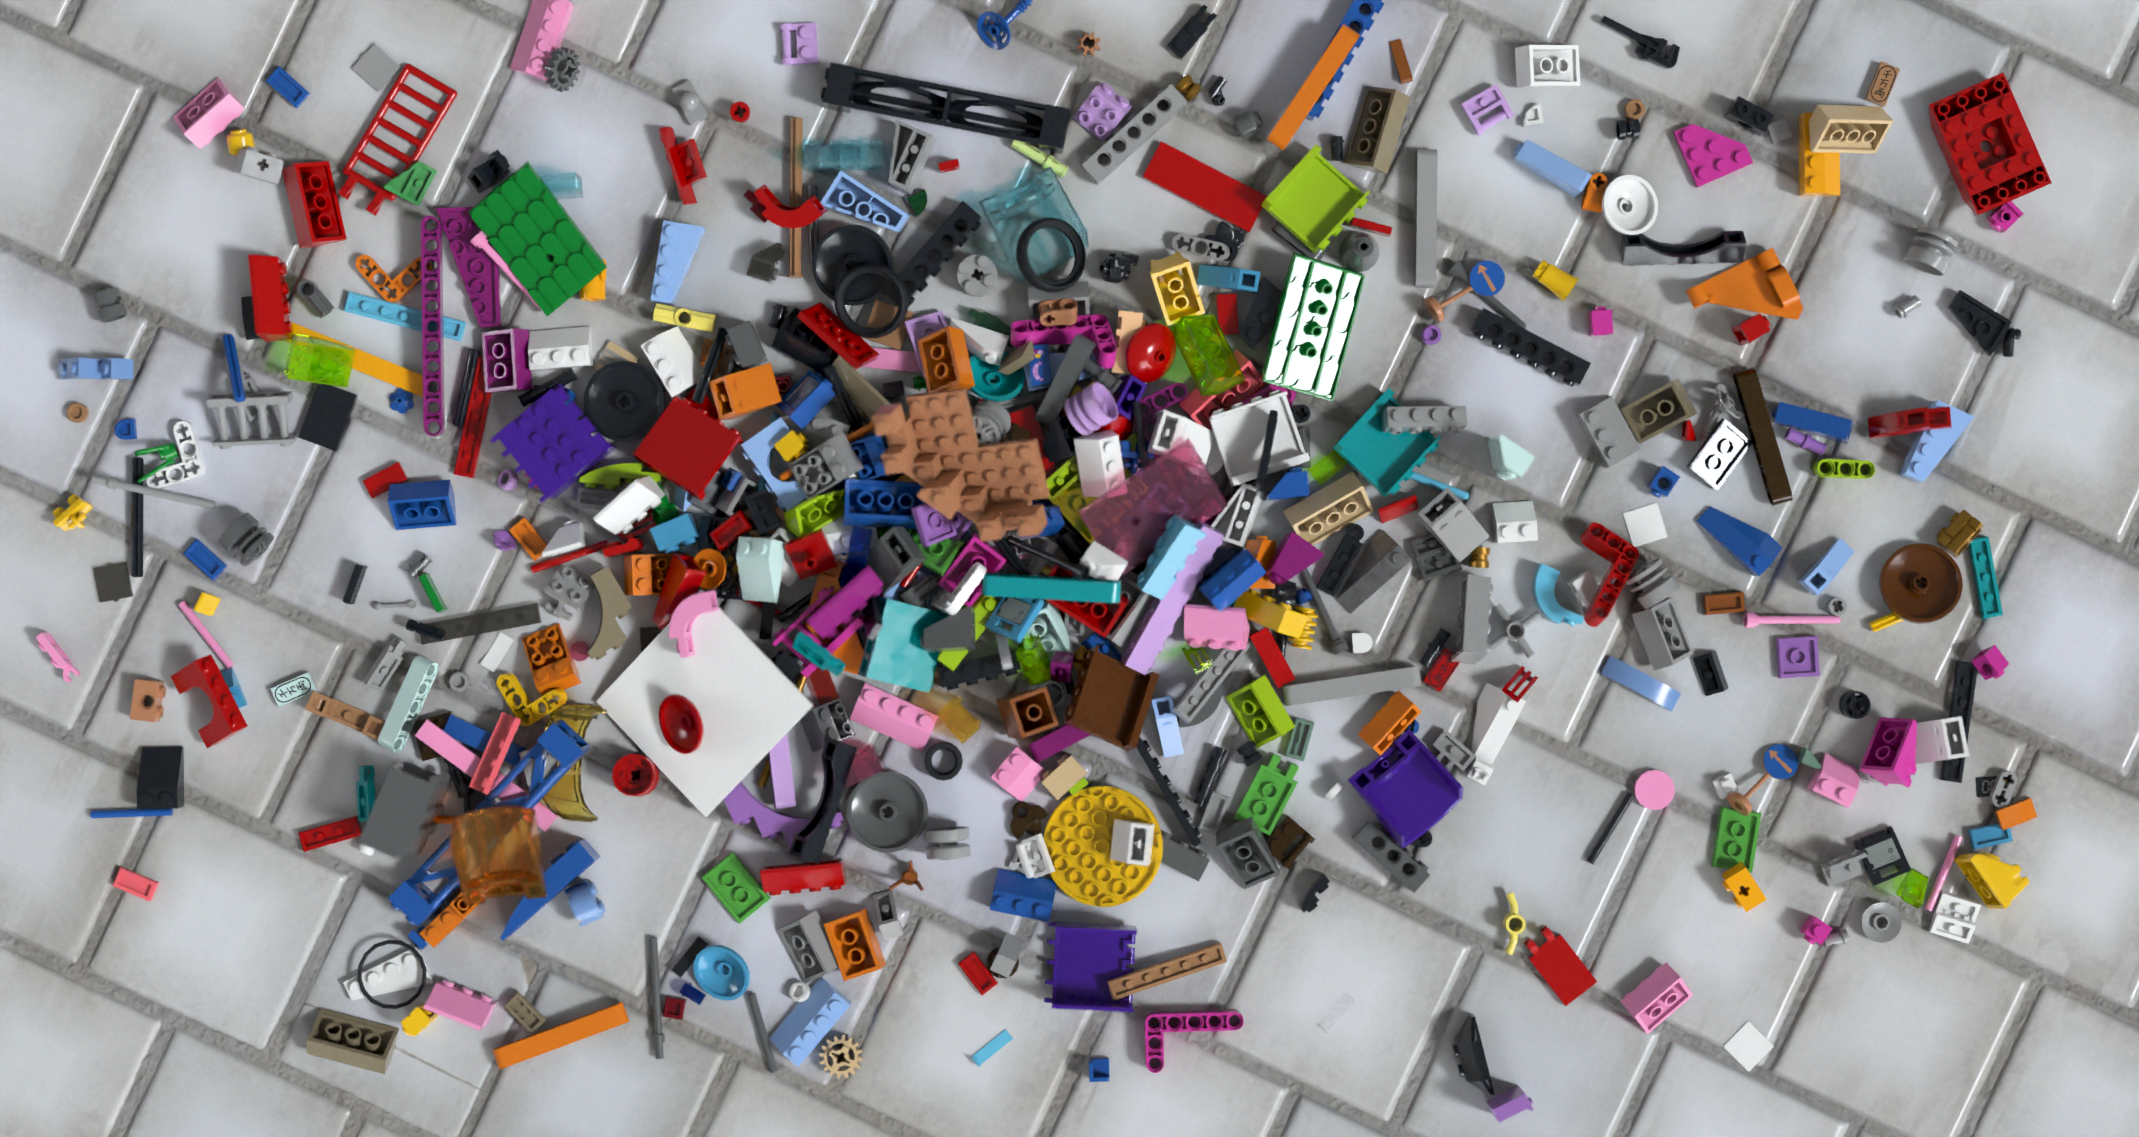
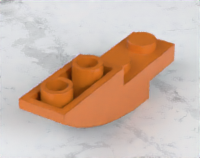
M478 876L420 935L435 948L493 890Z

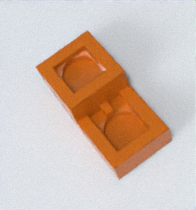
M2030 797L1994 810L2001 830L2014 827L2037 817Z

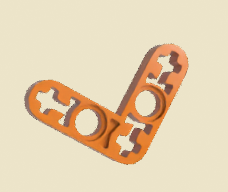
M368 255L359 256L355 262L357 270L385 300L391 303L399 302L422 281L421 270L417 272L420 275L418 278L410 271L412 268L414 271L419 269L420 266L418 264L421 262V257L416 258L394 279ZM362 260H369L370 262L368 263V265L372 269H375V267H377V269L370 272L365 267L361 268L363 266ZM431 262L427 265L429 271H432ZM381 273L384 276V282L378 285L374 282V276ZM409 274L412 276L413 282L409 286H405L402 279L405 275ZM388 286L391 290H397L395 293L397 297L389 298L390 292L384 287Z

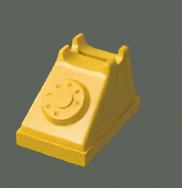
M1175 251L1176 253L1159 260H1150L1151 271L1149 272L1167 326L1205 313L1188 258L1185 259L1178 251Z
M1990 853L1959 854L1954 858L1955 863L1965 876L1968 875L1966 877L1987 908L2006 909L2011 905L2010 902L2030 882L2027 876L2020 877L2019 873L2022 869L2018 864H2007L2002 862L1998 856Z

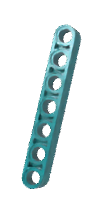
M985 573L982 578V595L1102 603L1120 602L1121 581L1087 578L1081 581L1073 577Z

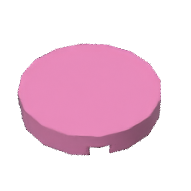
M1648 770L1640 774L1634 785V796L1638 803L1651 810L1662 809L1669 805L1675 793L1674 783L1670 776L1658 770Z

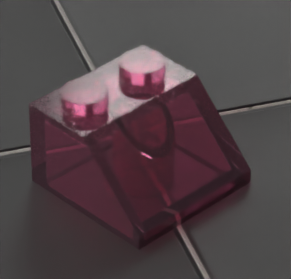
M867 745L857 751L858 754L853 759L845 783L846 787L854 785L886 768L875 746L871 748L870 745Z

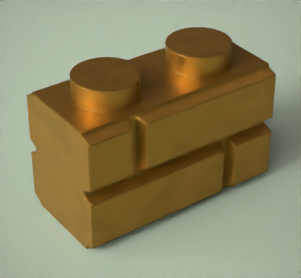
M1965 510L1960 514L1956 512L1950 519L1951 524L1947 529L1943 527L1936 536L1938 537L1937 544L1956 559L1983 529V524Z

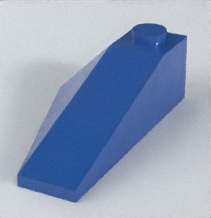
M1711 506L1696 520L1753 576H1760L1773 563L1782 549V546L1768 533Z

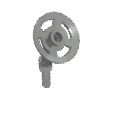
M1723 384L1716 386L1719 402H1717V406L1705 428H1702L1703 433L1700 434L1702 437H1699L1698 450L1711 434L1722 411H1727L1738 419L1744 415L1738 398Z

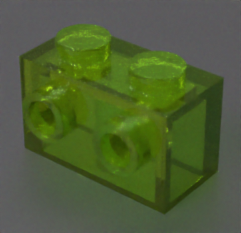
M1039 635L1022 639L1018 650H1016V659L1022 664L1024 677L1028 679L1030 686L1048 682L1051 676L1050 661Z

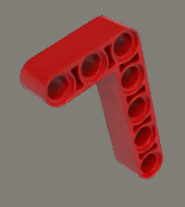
M1594 522L1581 534L1580 540L1584 546L1611 564L1584 615L1585 622L1591 627L1599 626L1609 616L1639 557V551L1635 546L1603 525Z

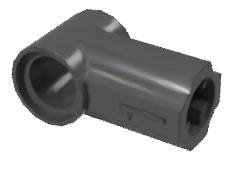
M310 280L300 281L297 286V292L320 318H323L335 308L315 282ZM307 284H311L313 288L309 295H306L303 291L304 286Z
M930 573L914 586L911 585L901 592L899 597L903 603L920 607L925 602L924 600L938 591L941 586Z

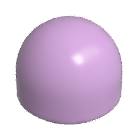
M508 469L502 471L498 477V486L507 491L515 489L519 482L517 474ZM509 475L507 483L504 484L503 478Z

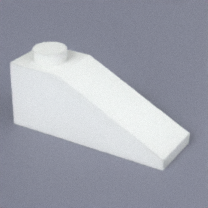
M951 318L950 326L963 330L966 346L969 351L980 360L1000 366L1007 349L1008 335Z

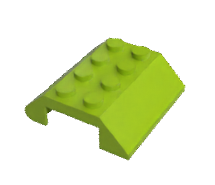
M1075 454L1046 480L1050 494L1048 499L1059 506L1064 517L1089 544L1096 539L1091 533L1092 530L1098 536L1102 534L1101 530L1094 525L1097 521L1101 520L1103 525L1109 528L1111 524L1106 517L1114 523L1126 512L1121 506L1122 503L1128 509L1132 507L1131 503L1124 498L1129 492L1134 499L1139 500L1141 497L1136 490L1144 496L1150 489L1135 474L1129 473L1128 468H1124L1127 493L1112 497H1083Z

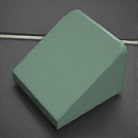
M1802 747L1798 762L1814 769H1821L1822 766L1807 748Z

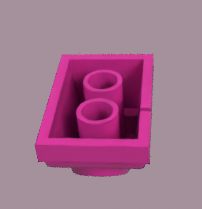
M1880 717L1873 733L1874 736L1870 740L1859 769L1863 773H1868L1885 786H1888V784H1901L1910 787L1912 783L1911 774L1915 775L1917 770L1915 760L1918 723L1914 719Z

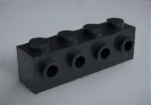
M1017 649L1010 650L1013 668L1004 671L999 653L960 662L954 671H951L946 666L938 667L942 688L947 687V690L959 688L958 684L966 682L967 686L979 683L978 679L982 678L990 681L998 679L999 674L1005 673L1006 677L1018 674L1017 670H1020L1021 666Z

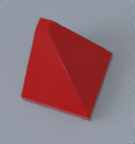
M1691 420L1682 422V441L1696 442Z

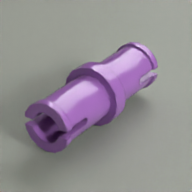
M1791 427L1787 430L1784 437L1800 445V448L1808 449L1820 456L1827 447L1825 443L1823 444L1811 438L1810 434H1803Z

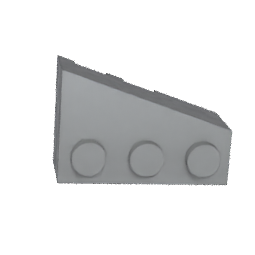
M896 120L889 183L897 189L912 194L936 139L929 133Z

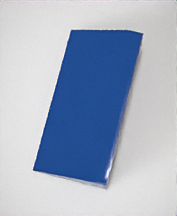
M1094 632L1081 643L1087 650L1098 646V652L1122 662V655L1107 637L1105 638L1097 632Z

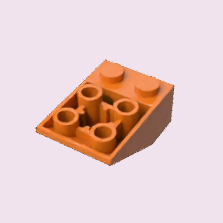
M771 363L712 380L709 383L720 420H733L782 402Z
M673 554L624 555L625 596L660 595Z
M559 623L522 637L536 688L542 696L556 688L566 690L581 684L577 666Z

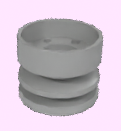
M1919 227L1916 231L1918 236L1913 238V242L1919 247L1910 246L1904 261L1923 272L1943 276L1949 265V261L1943 256L1952 257L1954 254L1952 250L1957 248L1958 242L1941 231Z
M991 400L981 401L971 410L979 445L1000 443L1011 428V418L1008 411L999 403Z
M1661 558L1641 565L1632 572L1626 581L1627 585L1637 582L1630 589L1632 592L1640 589L1643 591L1637 597V600L1644 610L1661 602L1680 587L1673 576L1662 577L1668 570L1666 566L1657 570L1663 564Z

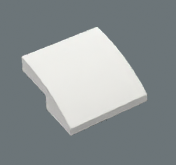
M1941 891L1929 931L1969 944L1976 927L1974 922L1981 908V903Z

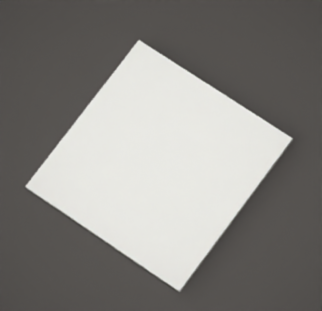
M719 606V610L702 613L693 622L692 638L695 655L684 658L680 657L676 648L677 638H669V623L596 701L705 817L723 801L814 706ZM673 694H680L688 698L696 706L702 718V742L696 751L689 754L675 751L665 740L660 728V705L667 696Z

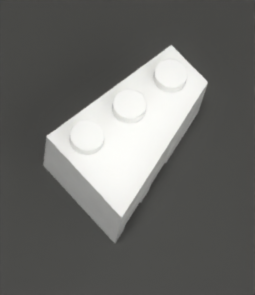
M1244 483L1241 485L1211 525L1224 535V542L1245 548L1264 491L1258 492L1256 487Z

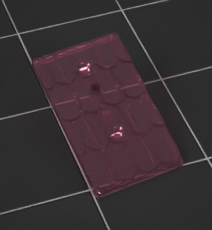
M1188 438L1080 509L1079 514L1097 543L1128 561L1121 574L1122 576L1145 562L1154 553L1157 540L1160 536H1163L1166 524L1174 514L1196 524L1198 520L1204 522L1222 511L1227 506V501Z

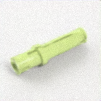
M1013 141L1012 148L1042 165L1043 169H1048L1061 178L1065 176L1069 167L1054 159L1053 155L1049 156L1028 142Z

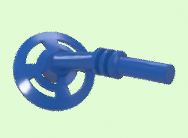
M1019 0V4L1016 3V7L1004 18L992 11L981 14L977 21V28L982 40L993 49L1000 50L1007 47L1011 39L1008 24L1021 12L1024 13V9L1027 10V6H1031L1033 0ZM989 16L990 19H988L986 24H984L986 17ZM989 31L996 38V41H993L986 32ZM1006 34H1007V38H1006L1005 42L1002 43V39H1004V38L1006 37Z

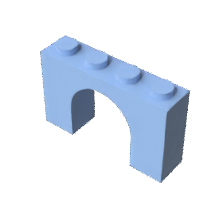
M780 417L741 445L743 447L741 452L747 461L750 459L755 464L753 469L759 478L763 476L767 481L764 485L770 494L773 492L778 497L776 502L782 511L784 509L789 511L806 501L807 497L797 480L783 482L776 479L770 471L769 459L775 449L774 444L791 431L783 418Z

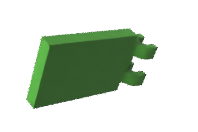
M1275 753L1272 754L1267 766L1264 764L1260 765L1234 815V818L1240 821L1252 816L1261 832L1269 836L1298 783L1293 780L1299 769L1298 765L1291 762L1287 772L1277 768L1281 756Z

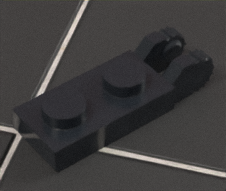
M1203 5L1186 22L1166 46L1181 60L1208 30V26L1217 17L1215 13L1211 14L1204 24L1198 20L1208 8L1206 5Z

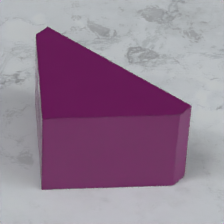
M1054 651L1050 663L1051 680L1071 683L1075 653Z

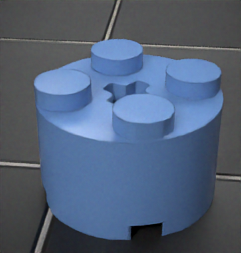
M586 880L565 890V894L570 893L571 897L567 900L576 920H582L579 923L580 927L604 917L603 913L606 909L602 900L597 901L595 894L598 891L594 882L589 883Z

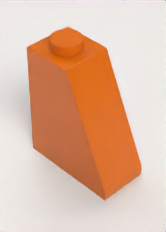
M1256 536V540H1247L1245 548L1258 560L1264 570H1266L1276 552V540H1268V536ZM1263 575L1249 588L1275 589V584Z

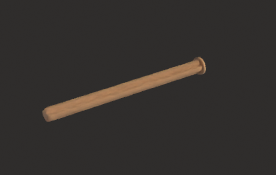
M793 117L790 119V207H798L802 205V118ZM802 227L790 228L789 275H787V278H803V275H801Z

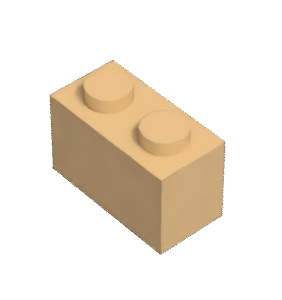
M1065 754L1056 762L1059 766L1054 770L1048 769L1042 775L1044 779L1041 783L1057 800L1087 774V771L1072 755L1067 757Z

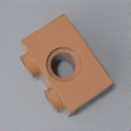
M134 680L130 712L131 720L160 721L164 713L162 698H165L166 695L165 681ZM148 695L153 699L151 706H148L145 701Z

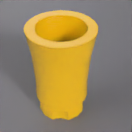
M1545 260L1540 263L1532 275L1562 302L1579 280V278L1564 272L1552 263L1549 265Z

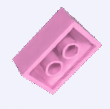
M217 77L173 118L183 134L201 149L203 146L208 145L215 135L225 130L233 119L238 118L245 108Z
M1185 604L1184 637L1187 646L1193 648L1210 647L1212 649L1226 648L1234 651L1246 650L1250 627L1245 608L1226 607L1222 612H1219L1215 606Z
M1666 962L1659 966L1647 979L1641 981L1639 986L1632 992L1627 993L1620 1002L1648 1034L1690 999L1693 994L1682 978Z
M446 979L440 980L435 984L424 1005V1009L478 1030L488 1025L496 1002L492 1001V997L485 994L480 996L474 994V990L468 987H462L461 989L454 986V982Z

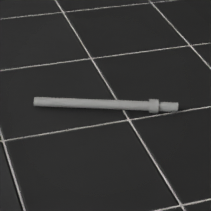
M93 475L91 481L92 483L105 485L113 490L118 488L214 510L215 508L214 501L119 481V478L111 476L106 478Z

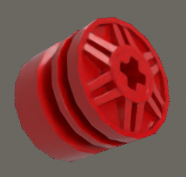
M628 754L623 756L616 762L612 771L615 787L627 796L642 797L650 794L659 782L660 772L658 767L645 755ZM641 771V779L635 780L634 772Z

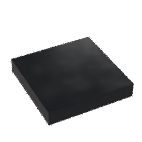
M717 471L704 489L706 496L702 501L693 495L689 497L688 501L717 517H725L726 513L715 506L725 487L720 485L725 474Z

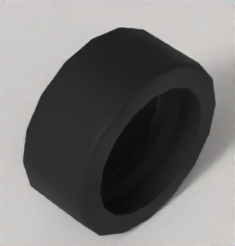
M939 742L929 748L925 755L924 763L930 776L944 781L952 779L959 773L962 768L963 758L958 747L949 742ZM941 749L949 750L955 756V766L947 773L938 772L932 765V756Z

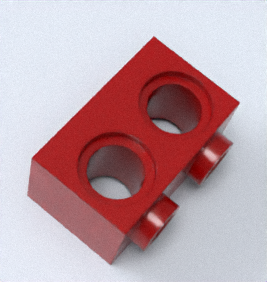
M1761 313L1731 328L1740 346L1748 344L1771 331L1766 316H1762Z

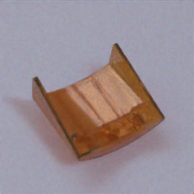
M497 806L474 810L454 817L449 842L465 905L485 904L487 898L524 894L526 899L547 897L535 809L520 806Z

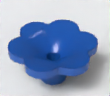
M402 388L398 389L396 393H392L389 397L391 409L394 411L398 410L401 414H405L408 409L414 407V402L412 401L413 394L406 392Z

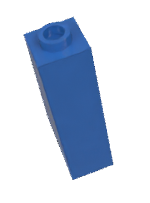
M1780 402L1779 406L1774 407L1772 418H1775V424L1791 427L1844 444H1848L1853 426L1850 419Z

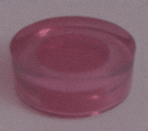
M584 641L575 642L570 648L571 657L576 661L587 660L589 655L586 651L590 647L589 644Z

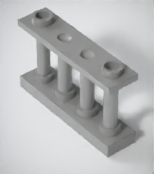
M292 391L245 393V401L239 403L235 402L233 394L211 395L206 400L207 408L214 407V410H217L220 437L212 442L213 447L219 446L220 449H229L232 446L263 444L290 446L298 438L297 434H289L285 406L293 400ZM267 405H275L277 407L281 435H269L265 409ZM247 406H255L257 408L260 436L248 435L245 412ZM227 407L237 409L240 437H228L225 414Z

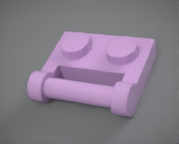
M816 23L780 24L783 39L782 65L818 64ZM790 31H796L797 58H791Z
M1497 84L1461 104L1478 136L1483 134L1484 130L1503 119H1509L1514 116ZM1501 106L1503 111L1479 123L1477 118Z

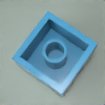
M689 513L650 529L658 550L666 554L679 550L678 546L682 544L689 546L698 542L697 538H699L700 533L693 515Z

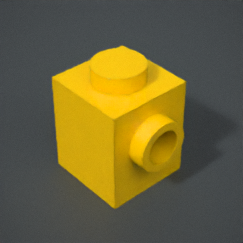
M791 430L774 444L784 460L791 463L804 456L810 448L806 443L808 442L807 437L802 432Z

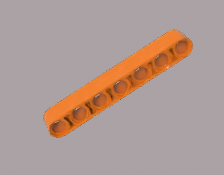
M1345 24L1342 25L1268 136L1267 140L1284 151L1355 45L1360 34Z
M623 1002L500 1046L493 1049L492 1052L498 1068L503 1069L629 1022V1018Z

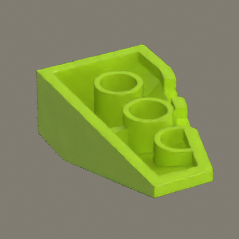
M845 489L809 498L785 512L786 528L797 537H801L819 530L843 515Z
M982 593L971 606L975 610V641L978 640L987 628L985 624L1000 602L995 597L985 596ZM963 604L959 611L968 606ZM969 650L939 652L937 660L951 671H954Z

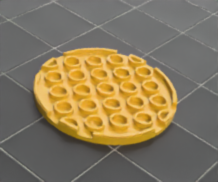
M1093 786L1082 789L1075 795L1068 796L1056 807L1045 828L1044 841L1055 869L1054 872L1049 874L1065 894L1080 903L1098 907H1112L1131 901L1147 889L1160 868L1163 856V838L1159 823L1150 808L1140 798L1124 789L1113 786ZM1114 819L1155 823L1151 863L1149 865L1129 864L1110 859Z

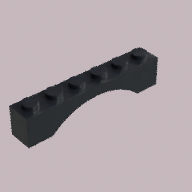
M1722 231L1707 240L1685 245L1661 243L1650 239L1643 233L1637 235L1622 234L1620 256L1623 266L1735 263L1744 261L1747 243L1743 231Z
M827 737L821 755L824 771L821 797L811 818L795 834L789 854L800 859L819 863L858 747Z

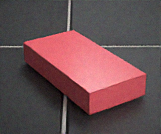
M120 867L112 886L147 901H152L159 882L127 868Z

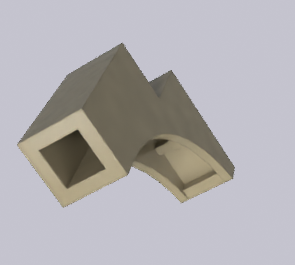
M607 565L589 575L596 587L601 603L600 627L594 642L586 651L591 659L596 658V660L607 655L606 651L613 647L616 650L624 645L623 641L627 638L615 617L618 616L619 619L625 617L630 613L629 609L632 608Z

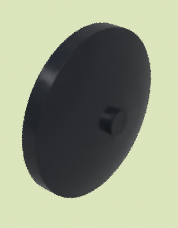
M848 224L836 227L822 237L813 253L812 271L821 291L834 300L836 287L849 270L856 266L870 263L883 265L893 270V259L887 243L878 233L862 225ZM874 273L857 276L846 289L845 305H862L871 302L886 289L889 280Z
M618 361L602 367L592 376L584 393V409L587 418L601 435L614 441L631 442L644 438L665 410V393L659 379L648 368L635 362Z

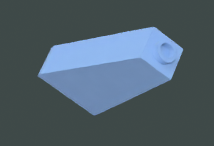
M1528 139L1524 143L1520 142L1514 150V153H1516L1514 160L1573 197L1582 192L1592 176L1585 170Z

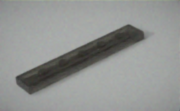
M535 603L427 623L426 625L435 627L436 630L445 631L446 635L443 641L538 624L542 623L539 605ZM420 634L422 645L441 642L435 640L434 637L429 638Z

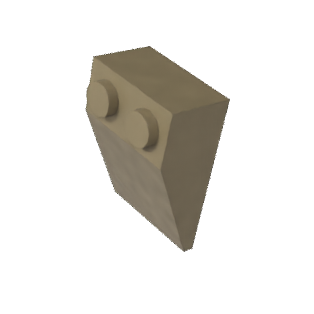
M1679 378L1621 408L1639 444L1698 414Z

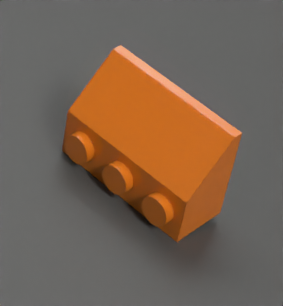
M947 326L917 340L928 393L966 388L967 390L975 386L963 330Z
M866 908L846 914L824 924L844 981L879 970L886 965Z

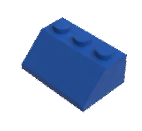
M1302 467L1288 469L1287 473L1283 474L1264 497L1265 501L1309 496L1307 471H1302Z
M450 480L390 485L388 504L396 530L456 525L455 498Z
M1243 547L1198 586V589L1219 612H1222L1267 572L1258 560Z
M998 868L990 910L1049 922L1057 884L1053 879L1043 877L1036 879L1033 877L1027 878L1023 873Z

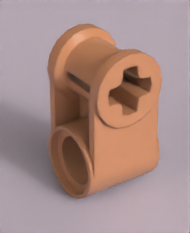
M1047 299L1041 301L1038 305V310L1041 313L1040 322L1044 326L1073 325L1077 322V301L1074 299Z

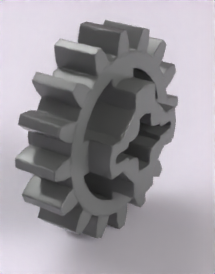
M565 47L556 48V52H551V59H546L548 65L544 66L547 69L544 77H548L546 84H550L549 88L560 92L564 90L569 91V86L574 87L573 81H578L576 75L580 73L578 66L581 63L577 62L579 56L575 55L574 50Z

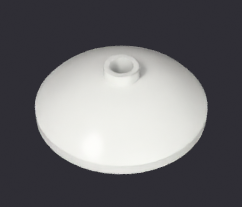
M1623 175L1611 181L1606 187L1602 198V209L1605 219L1614 230L1624 235H1637L1645 232L1653 225L1658 213V201L1653 188L1647 181L1635 175Z

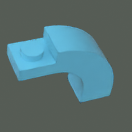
M1539 564L1534 574L1532 585L1534 600L1539 610L1546 618L1556 624H1560L1562 618H1564V623L1575 627L1576 624L1582 625L1584 617L1563 608L1555 598L1554 587L1560 571L1544 564Z

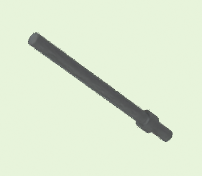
M650 937L654 1034H652L653 1043H655L656 1059H663L665 1034L662 1033L657 937Z

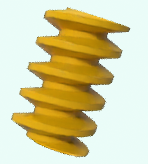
M1295 606V610L1308 616L1300 638L1292 637L1288 638V641L1293 643L1290 646L1311 650L1312 646L1307 643L1313 642L1314 639L1309 634H1315L1316 631L1310 627L1317 626V623L1312 619L1318 618L1319 615L1314 613V609Z

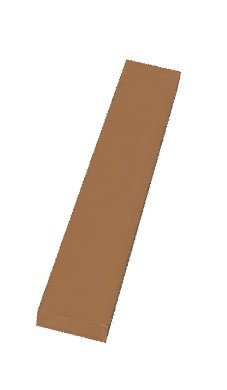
M1218 942L1107 980V985L1114 1001L1223 964L1227 960L1222 944Z

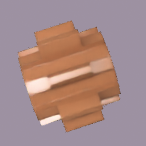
M1084 32L1083 38H1077V41L1080 43L1077 50H1083L1084 57L1087 53L1094 57V51H1100V47L1097 44L1101 39L1095 38L1094 32L1091 35H1087ZM1089 40L1090 43H1094V46L1089 48L1084 46L1083 43Z

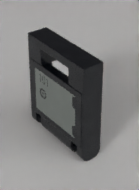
M1892 826L1886 827L1888 836L1885 830L1881 829L1860 838L1864 845L1862 847L1858 840L1853 841L1856 849L1867 854V857L1862 858V862L1872 886L1911 871ZM1895 864L1898 871L1881 877L1879 870Z

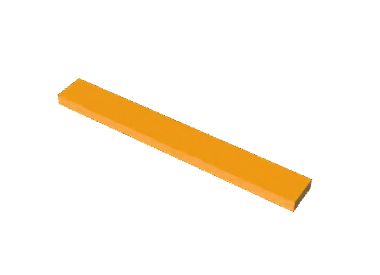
M292 322L293 333H290L291 339L284 341L423 397V375Z

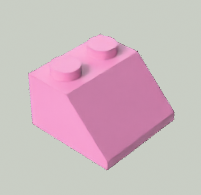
M1016 746L992 774L991 778L1019 801H1023L1043 778L1042 775L1047 770L1020 747Z
M1824 753L1819 763L1822 767L1821 769H1816L1807 789L1849 808L1858 791L1860 781L1859 769Z

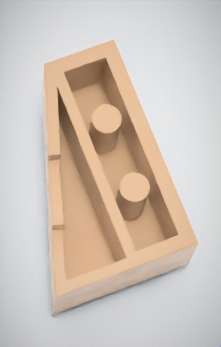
M1119 310L1115 336L1117 351L1115 365L1112 367L1111 374L1131 375L1126 367L1125 353L1133 334L1146 324V320H1142L1143 313Z

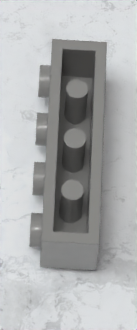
M1466 406L1387 407L1381 413L1383 432H1390V434H1401L1402 432H1410V434L1429 432L1436 434L1442 431L1459 433L1467 426Z

